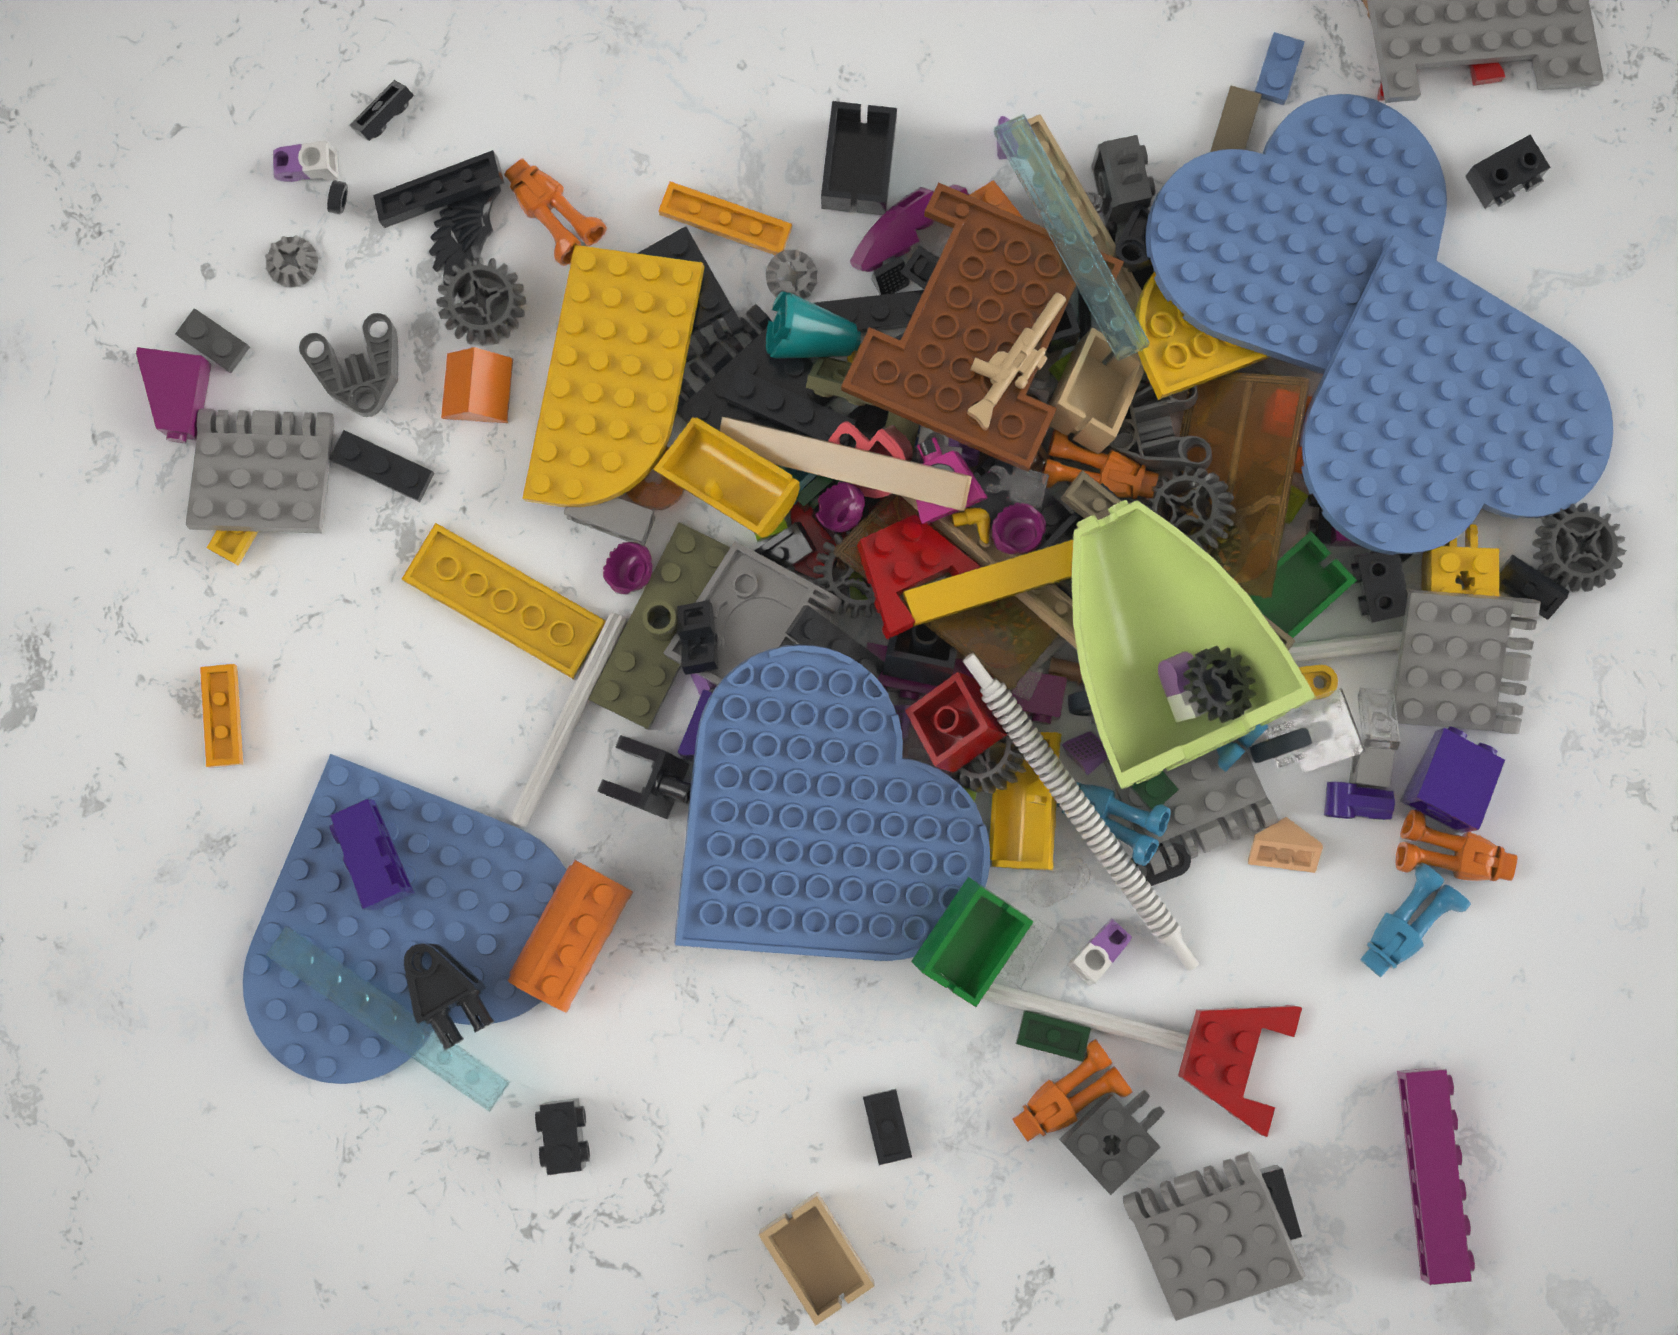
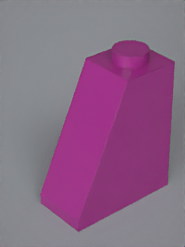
M137 347L136 356L155 428L166 436V440L171 442L186 443L187 439L197 440V415L200 408L204 409L212 364L201 355Z

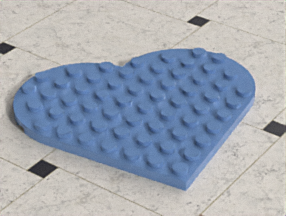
M1334 94L1315 98L1297 107L1275 128L1262 154L1241 149L1218 150L1206 153L1184 164L1167 180L1154 199L1146 226L1147 257L1151 258L1156 274L1154 280L1167 302L1171 300L1184 314L1182 318L1207 335L1324 374L1388 239L1395 235L1437 260L1447 209V192L1443 171L1433 148L1425 136L1410 120L1390 106L1371 98L1352 94Z
M1394 235L1388 239L1305 413L1299 447H1302L1304 463L1301 470L1309 494H1314L1318 504L1323 509L1322 515L1343 536L1366 549L1378 553L1414 555L1438 548L1455 539L1471 525L1481 508L1496 515L1512 519L1520 517L1537 519L1560 512V508L1565 510L1572 503L1576 504L1593 489L1606 468L1613 441V417L1607 392L1598 373L1589 360L1572 343Z
M794 644L771 648L755 654L736 666L722 679L709 697L702 712L696 736L674 937L675 946L876 961L908 959L916 955L968 876L982 886H986L990 869V844L987 829L976 807L977 805L966 790L943 771L925 762L902 757V730L898 714L895 712L888 696L889 694L879 680L854 659L838 651L815 645Z
M330 754L246 955L243 971V997L248 1018L255 1034L263 1046L281 1064L304 1077L316 1081L334 1084L358 1083L392 1072L416 1055L434 1032L431 1024H417L413 1014L404 968V956L407 950L416 944H439L443 946L483 982L486 989L481 991L479 997L494 1020L492 1024L510 1020L532 1010L542 1001L517 988L507 980L510 977L509 972L567 869L551 848L537 837L520 828ZM365 799L376 801L414 890V894L379 910L362 909L351 875L344 864L341 846L336 843L330 831V825L333 824L330 815ZM428 952L422 958V964L427 970L432 964V958ZM455 1006L451 1009L449 1015L454 1023L471 1025L461 1006Z

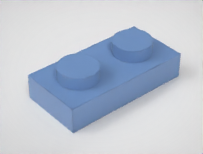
M1276 32L1273 33L1254 91L1262 94V99L1281 105L1285 104L1305 41Z

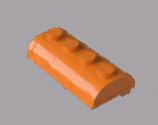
M574 860L572 866L569 865L509 972L510 977L507 981L537 999L567 1013L625 905L631 898L633 891Z

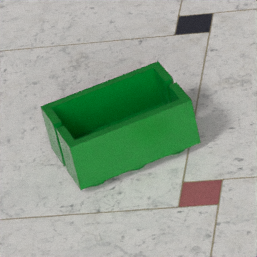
M1311 531L1278 560L1272 597L1249 595L1260 612L1292 638L1299 634L1357 581L1337 558L1325 568L1320 564L1331 552Z
M968 876L911 962L923 974L943 987L948 988L974 1007H977L1034 921L1022 911L996 896L993 892Z

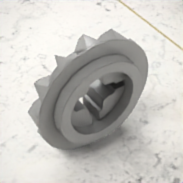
M297 235L294 237L282 236L281 240L271 243V248L268 254L265 255L266 270L270 277L276 283L285 287H298L307 283L314 276L318 267L316 250L309 241ZM285 253L289 256L297 254L295 259L301 268L298 269L290 264L284 267L286 261L283 254Z
M784 250L770 260L766 269V283L770 292L776 298L783 291L805 299L811 295L817 285L818 269L812 258L800 250ZM788 262H790V266L793 267L794 271L805 272L804 275L796 279V290L790 281H779V278L788 274Z

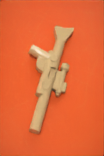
M1060 293L1053 295L1032 328H1025L1008 353L1004 351L997 352L990 359L989 363L975 357L970 370L991 378L990 381L993 385L984 399L971 406L967 414L974 418L984 431L989 427L993 408L1018 372L1022 374L1015 381L1016 387L1024 389L1028 383L1027 380L1035 368L1041 370L1048 358L1044 356L1046 348L1042 347L1038 351L1034 348L1066 302V298Z

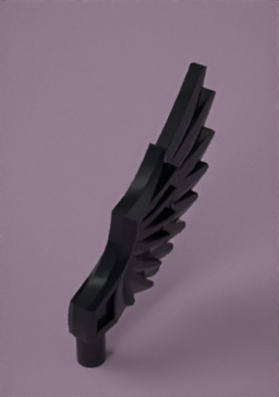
M500 185L448 204V208L439 211L441 218L434 221L435 227L439 229L430 236L431 240L436 242L429 250L430 255L434 256L437 254L432 267L434 271L438 272L445 264L444 274H450L455 277L456 275L452 269L453 265L456 264L463 270L465 269L464 259L468 258L472 266L474 259L476 261L477 257L481 256L487 238L494 231L490 221V210L495 198L501 192ZM443 279V285L449 286ZM467 283L458 291L460 298L465 297Z

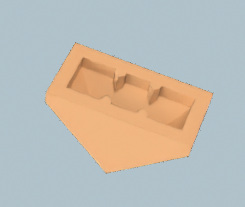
M1285 817L1278 821V823L1254 835L1248 864L1315 873L1323 846L1321 842Z

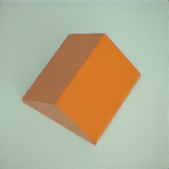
M476 347L447 353L441 418L508 423L513 358Z

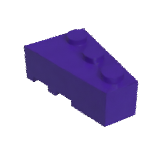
M365 799L330 815L333 823L330 825L331 834L336 843L341 846L344 855L343 861L351 875L362 909L379 910L414 894L412 885L375 800Z

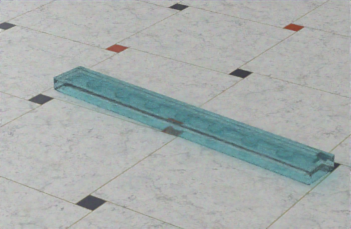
M1022 114L994 127L993 133L1117 360L1119 361L1147 348L1150 344L1147 336L1026 116Z
M290 927L284 928L267 952L266 956L487 1111H492L511 1083L457 1044L444 1051L443 1045L432 1026L426 1023L417 1024L412 1012Z

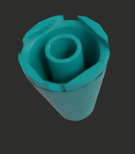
M781 291L778 294L772 307V311H777L774 322L768 321L766 351L768 354H771L770 357L776 359L850 356L853 351L859 349L861 332L857 330L855 323L790 292Z

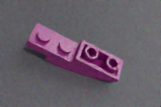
M955 184L949 186L969 195L966 187ZM920 187L886 211L869 229L850 259L852 267L861 271L871 272L880 268L883 265L882 261L891 256L899 257L908 253L911 250L910 246L919 242L915 229L923 230L934 224V220L924 216L925 209L934 191Z

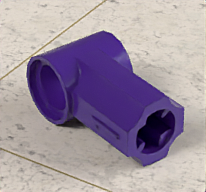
M1327 782L1324 816L1344 819L1363 817L1392 820L1395 809L1394 791L1357 787V784L1346 782Z

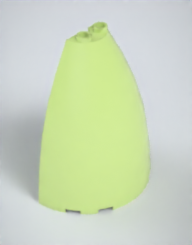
M1127 500L1121 501L1108 509L1109 516L1097 520L1096 516L1092 515L1076 524L1078 528L1074 530L1072 604L1073 627L1080 672L1100 739L1121 789L1128 788L1135 782L1139 784L1161 774L1160 772L1164 771L1163 769L1165 768L1167 771H1170L1255 730L1256 725L1264 726L1286 715L1292 708H1299L1315 698L1311 687L1288 649L1249 595L1214 558L1178 528L1138 500L1131 504H1128ZM1214 646H1219L1220 651L1230 648L1232 658L1240 654L1242 656L1241 666L1249 665L1251 668L1246 673L1247 677L1255 679V683L1249 685V689L1256 692V696L1249 699L1252 707L1245 710L1244 715L1225 723H1221L1219 718L1209 721L1208 712L1196 718L1176 723L1159 678V663L1181 652H1189L1195 658V654ZM1208 664L1206 669L1212 668L1213 664ZM1233 699L1227 701L1226 705H1230Z

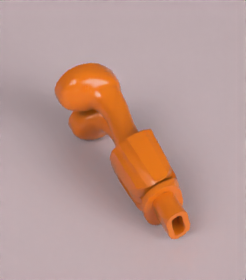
M520 159L505 171L504 176L511 182L510 188L515 193L527 217L537 218L552 234L556 244L554 257L561 266L571 264L574 245H582L576 236L568 231L551 212L553 208L567 219L586 245H593L604 236L607 226L603 221L596 217H587L577 211L562 195L564 187L554 178L539 170L537 166H530L524 159Z
M1056 429L1053 431L1048 449L1049 456L1074 460L1100 469V473L1083 471L1099 484L1103 483L1118 498H1131V496L1132 499H1136L1137 496L1144 498L1153 497L1152 486H1156L1159 473L1145 470V465L1140 466L1133 459L1115 450H1111L1108 454H1096L1091 450L1075 445L1068 439V436ZM1046 459L1039 482L1046 489L1053 487L1057 482H1073L1082 469L1069 467L1057 461Z
M1412 809L1407 814L1401 828V838L1426 842L1455 851L1454 855L1438 853L1419 848L1411 843L1401 842L1396 850L1397 870L1409 873L1416 865H1420L1423 862L1429 866L1450 870L1457 879L1469 881H1497L1499 878L1508 881L1513 880L1518 860L1517 855L1507 853L1504 847L1496 846L1489 840L1471 832H1466L1459 836L1432 829L1426 825L1425 815L1419 810Z
M1097 1039L1087 1045V1056L1077 1068L1055 1083L1049 1079L1036 1091L1027 1105L1024 1104L1022 1106L1024 1111L1012 1119L1027 1142L1039 1134L1045 1136L1046 1133L1063 1129L1077 1122L1076 1114L1105 1094L1115 1093L1120 1097H1127L1133 1092L1117 1068L1113 1066L1097 1081L1070 1098L1066 1096L1088 1077L1113 1064Z

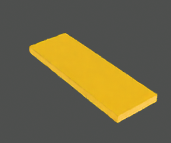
M437 523L434 524L401 578L409 585L573 680L595 645L606 623V620Z

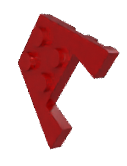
M915 514L860 539L857 545L868 584L872 585L876 598L874 604L877 613L881 614L884 624L882 630L887 640L912 628L916 621L899 598L904 591L919 587L948 572L952 576L982 568L928 524H923Z
M1285 1005L1275 1007L1258 1006L1253 1008L1196 1009L1178 1077L1224 1108L1229 1114L1246 1124L1255 1133L1268 1137L1276 1107L1244 1098V1092L1262 1028L1295 1037L1302 1007Z

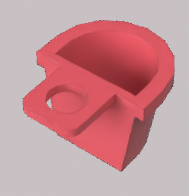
M845 421L839 425L828 440L829 442L840 444L841 435L846 433L854 437L856 448L907 461H912L913 449L910 441L894 425L885 429L881 428L869 440L850 422ZM853 484L866 497L877 499L891 494Z

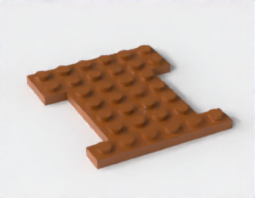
M938 182L925 209L924 216L953 228L952 233L901 340L869 327L841 385V391L1029 472L1057 408L1026 395L1037 373V368H1035L1027 380L1028 383L1024 389H1019L1015 385L1017 378L1022 376L1018 372L993 408L989 427L984 431L980 424L967 414V411L971 406L984 399L993 384L990 381L991 378L970 370L976 357L989 363L990 359L997 352L1004 351L1008 353L1025 328H1032L1053 295L1060 293L1066 298V302L1034 348L1038 351L1044 347L1047 351L1077 283L1079 282L1109 295L1124 261Z

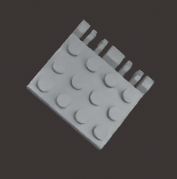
M200 408L197 415V440L185 524L188 529L322 534L330 465L329 457L331 455L334 429L333 413L318 412L315 425L314 413L304 412L302 423L303 435H293L295 426L293 412H284L281 426L282 435H279V412L254 410L251 420L252 434H248L250 424L248 411L239 410L236 421L237 433H228L230 422L228 410H218L216 418L214 409Z
M734 541L696 601H711L718 652V669L696 674L718 685L731 670L755 654L779 646L799 644L785 632L804 605H809L830 621L832 617L813 606V601L832 613H836L842 601L832 593ZM676 632L663 654L681 665V639Z
M1408 589L1390 714L1391 722L1438 727L1451 726L1454 728L1496 731L1504 734H1519L1522 719L1515 717V715H1522L1524 706L1513 702H1498L1499 692L1516 696L1525 695L1527 686L1519 683L1501 682V679L1527 681L1532 656L1525 653L1506 652V647L1514 650L1529 651L1533 649L1534 641L1528 638L1508 637L1509 628L1535 630L1537 626L1536 620L1511 616L1515 614L1537 617L1539 616L1541 602L1526 598Z
M1237 739L1232 742L1237 743L1245 752L1226 772L1218 765L1219 755L1216 749L1170 771H1167L1166 768L1163 769V772L1177 786L1179 791L1163 804L1170 808L1171 814L1166 831L1161 837L1130 822L1133 831L1159 840L1160 845L1166 851L1168 863L1172 867L1179 865V858L1169 839L1178 835L1191 859L1198 857L1197 848L1188 832L1192 829L1204 853L1227 844L1226 836L1220 823L1217 821L1220 817L1231 839L1234 841L1240 839L1241 832L1239 826L1231 815L1234 811L1241 809L1246 824L1253 833L1260 830V825L1254 810L1250 806L1251 804L1254 805L1258 817L1265 828L1278 823L1277 814L1263 789L1245 747ZM1107 758L1103 763L1120 801L1132 807L1150 811L1130 787L1121 789L1112 766L1107 762L1109 760ZM1157 848L1155 854L1148 862L1154 875L1167 870L1159 848Z
M1250 1151L1237 1155L1235 1162L1230 1158L1223 1161V1169L1231 1187L1224 1189L1217 1171L1213 1166L1209 1165L1203 1168L1205 1181L1201 1173L1195 1170L1174 1178L1176 1191L1168 1180L1160 1183L1161 1194L1168 1207L1167 1209L1161 1210L1154 1192L1148 1187L1141 1189V1194L1135 1191L1123 1196L1125 1210L1129 1219L1136 1227L1175 1321L1303 1280L1305 1277V1273L1256 1160Z

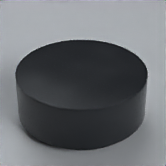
M332 181L327 200V211L329 213L341 215L344 212L348 196V185L346 182Z

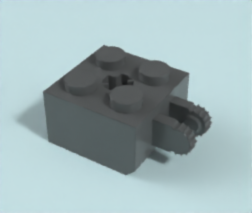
M1138 135L1104 141L1097 145L1091 167L1105 225L1110 221L1115 222L1117 225L1127 223L1135 206L1140 203L1148 209V207H1151L1152 196L1156 194L1153 177H1147L1145 165L1148 164L1147 150L1145 145H1140Z
M1145 1090L1141 1091L1125 1107L1112 1094L1105 1095L1059 1139L1110 1195L1161 1148L1147 1131L1164 1115L1165 1111L1158 1106L1152 1109L1140 1123L1132 1116L1134 1112L1148 1101L1150 1095ZM1116 1135V1148L1112 1151L1110 1149L1107 1152L1103 1151V1148L1106 1146L1103 1139L1106 1136L1113 1139V1136Z

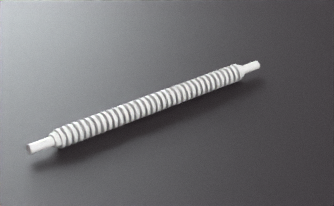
M974 653L968 655L963 659V662L982 687L980 692L983 694L981 698L983 702L988 703L987 707L989 710H993L992 714L994 717H998L997 721L999 724L1003 725L1002 728L1005 732H1008L1007 735L1010 739H1013V743L1019 746L1018 750L1021 754L1024 753V758L1029 761V765L1034 768V772L1039 775L1045 787L1050 789V794L1055 796L1056 802L1060 803L1061 809L1065 810L1066 816L1070 818L1072 824L1075 825V828L1080 832V835L1085 839V842L1090 846L1101 864L1106 867L1107 872L1111 874L1112 879L1116 881L1117 886L1121 888L1120 890L1126 895V898L1131 902V905L1136 909V912L1141 916L1147 927L1151 929L1158 942L1164 943L1166 947H1171L1188 971L1195 969L1199 963L1181 939L1183 936L1180 932L1181 926L1176 922L1170 911L1166 909L1165 904L1161 902L1160 897L1156 895V892L1151 888V885L1146 881V878L1141 874L1133 860H1130L1131 857L1128 853H1125V849L1120 846V842L1115 839V835L1110 832L1109 827L1105 825L1104 820L1100 818L1094 806L1089 804L1088 798L1084 797L1083 791L1079 790L1078 784L1074 783L1075 780L1071 775L1069 776V772L1064 768L1062 762L1059 761L1057 755L1053 754L1054 751L1051 747H1048L1049 744L1046 740H1043V736L1041 733H1038L1036 726H1032L1033 722L1030 718L1027 719L1028 715L1025 711H1022V707L1017 704V700L1011 697L1012 693L1006 690L1007 686L1003 682L999 683L997 679H992Z

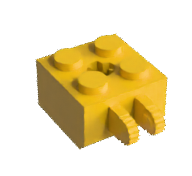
M1471 524L1465 530V547H1457L1456 537L1444 544V546L1423 553L1421 559V590L1499 596V548H1478V529L1476 524ZM1457 578H1459V579H1461V580L1463 581V583H1464V588H1463V589H1462V585H1461V584L1456 583L1455 580H1456Z

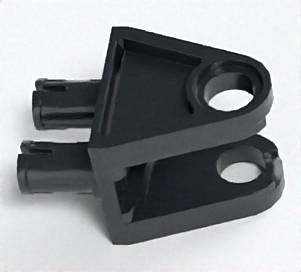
M1138 203L1118 240L1113 257L1124 261L1122 267L1127 268V272H1132L1141 290H1143L1146 282L1155 271L1151 258L1147 257L1146 226L1150 211Z
M620 735L615 748L652 763L651 768L653 770L647 785L642 787L639 793L602 779L597 792L667 820L675 801L689 805L691 783L683 780L690 763L665 750Z
M416 944L407 950L404 956V968L414 1018L417 1024H431L443 1045L444 1051L464 1040L449 1015V1012L455 1006H461L475 1033L494 1022L479 997L481 991L486 989L483 982L443 946L439 944ZM426 952L432 958V964L428 970L422 964V958Z

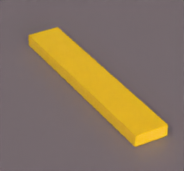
M1073 540L904 591L903 596L908 611L916 620L913 626L1072 578Z

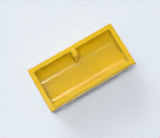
M692 417L653 469L658 474L761 538L772 534L794 505L800 489L799 481L794 479L790 473L697 417Z
M1038 732L1043 736V740H1046L1049 744L1048 747H1051L1054 751L1053 754L1060 758L1062 734L1058 732ZM1023 760L1022 766H1024L1027 772L1021 773L1017 771L1015 773L1018 782L1011 783L1007 781V790L996 788L995 793H992L989 835L991 867L1053 870L1057 802L1054 799L1055 796L1050 794V789L1045 787L1039 775L1034 772V768L1029 765V761Z

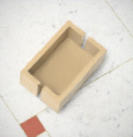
M1092 327L1074 347L1049 402L1050 406L1057 408L1050 426L1066 436L1072 432L1075 434L1074 441L1099 454L1117 437L1145 370L1139 355L1125 346L1106 365L1101 363L1116 348L1118 342Z
M818 1191L793 1207L791 1218H789L787 1213H784L760 1229L758 1234L815 1326L842 1309V1300L839 1297L841 1294L844 1293V1299L849 1304L875 1287L874 1279Z

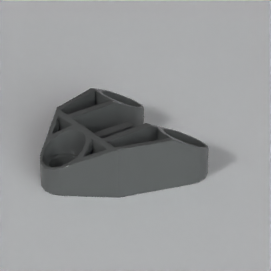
M373 313L364 320L362 325L363 334L375 379L370 378L363 353L358 355L354 353L344 359L352 386L349 387L342 366L339 364L329 341L318 333L305 335L300 341L299 352L334 401L363 417H372L378 414L398 382V336L391 320L382 313ZM378 321L385 322L388 327L386 334L378 338L373 337L370 334L371 326ZM314 341H319L324 344L323 353L319 357H309L307 354L308 346ZM372 393L375 397L372 407L368 409L359 408L357 404L359 399L366 394Z
M1152 385L1135 394L1118 434H1131L1133 441L1127 447L1119 448L1114 444L1113 440L1109 444L1111 450L1126 455L1139 463L1140 466L1145 465L1147 470L1173 471V469H1178L1179 471H1184L1186 466L1192 467L1195 472L1199 467L1207 469L1212 462V450L1209 443L1198 436L1175 437L1170 418L1171 413L1187 410L1196 403L1198 399L1197 387L1193 386L1190 388L1192 394L1187 400H1178L1173 397V394L1158 400ZM1200 447L1206 451V457L1202 462H1192L1187 458L1188 452L1192 448Z

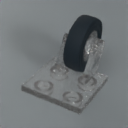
M1342 688L1317 696L1299 708H1292L1290 712L1282 716L1284 723L1265 730L1268 740L1249 747L1255 763L1275 758L1279 768L1299 761L1303 773L1366 752Z

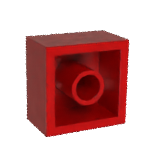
M960 672L955 673L905 710L933 765L952 773L1007 735L1002 725L997 721L998 718H995L992 714L993 710H989L987 707L988 703H984L981 699L983 694L980 692L981 687L977 680Z

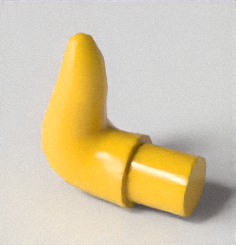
M968 508L963 512L951 514L954 527L977 524L980 539L984 544L989 543L990 515L986 510L982 508Z

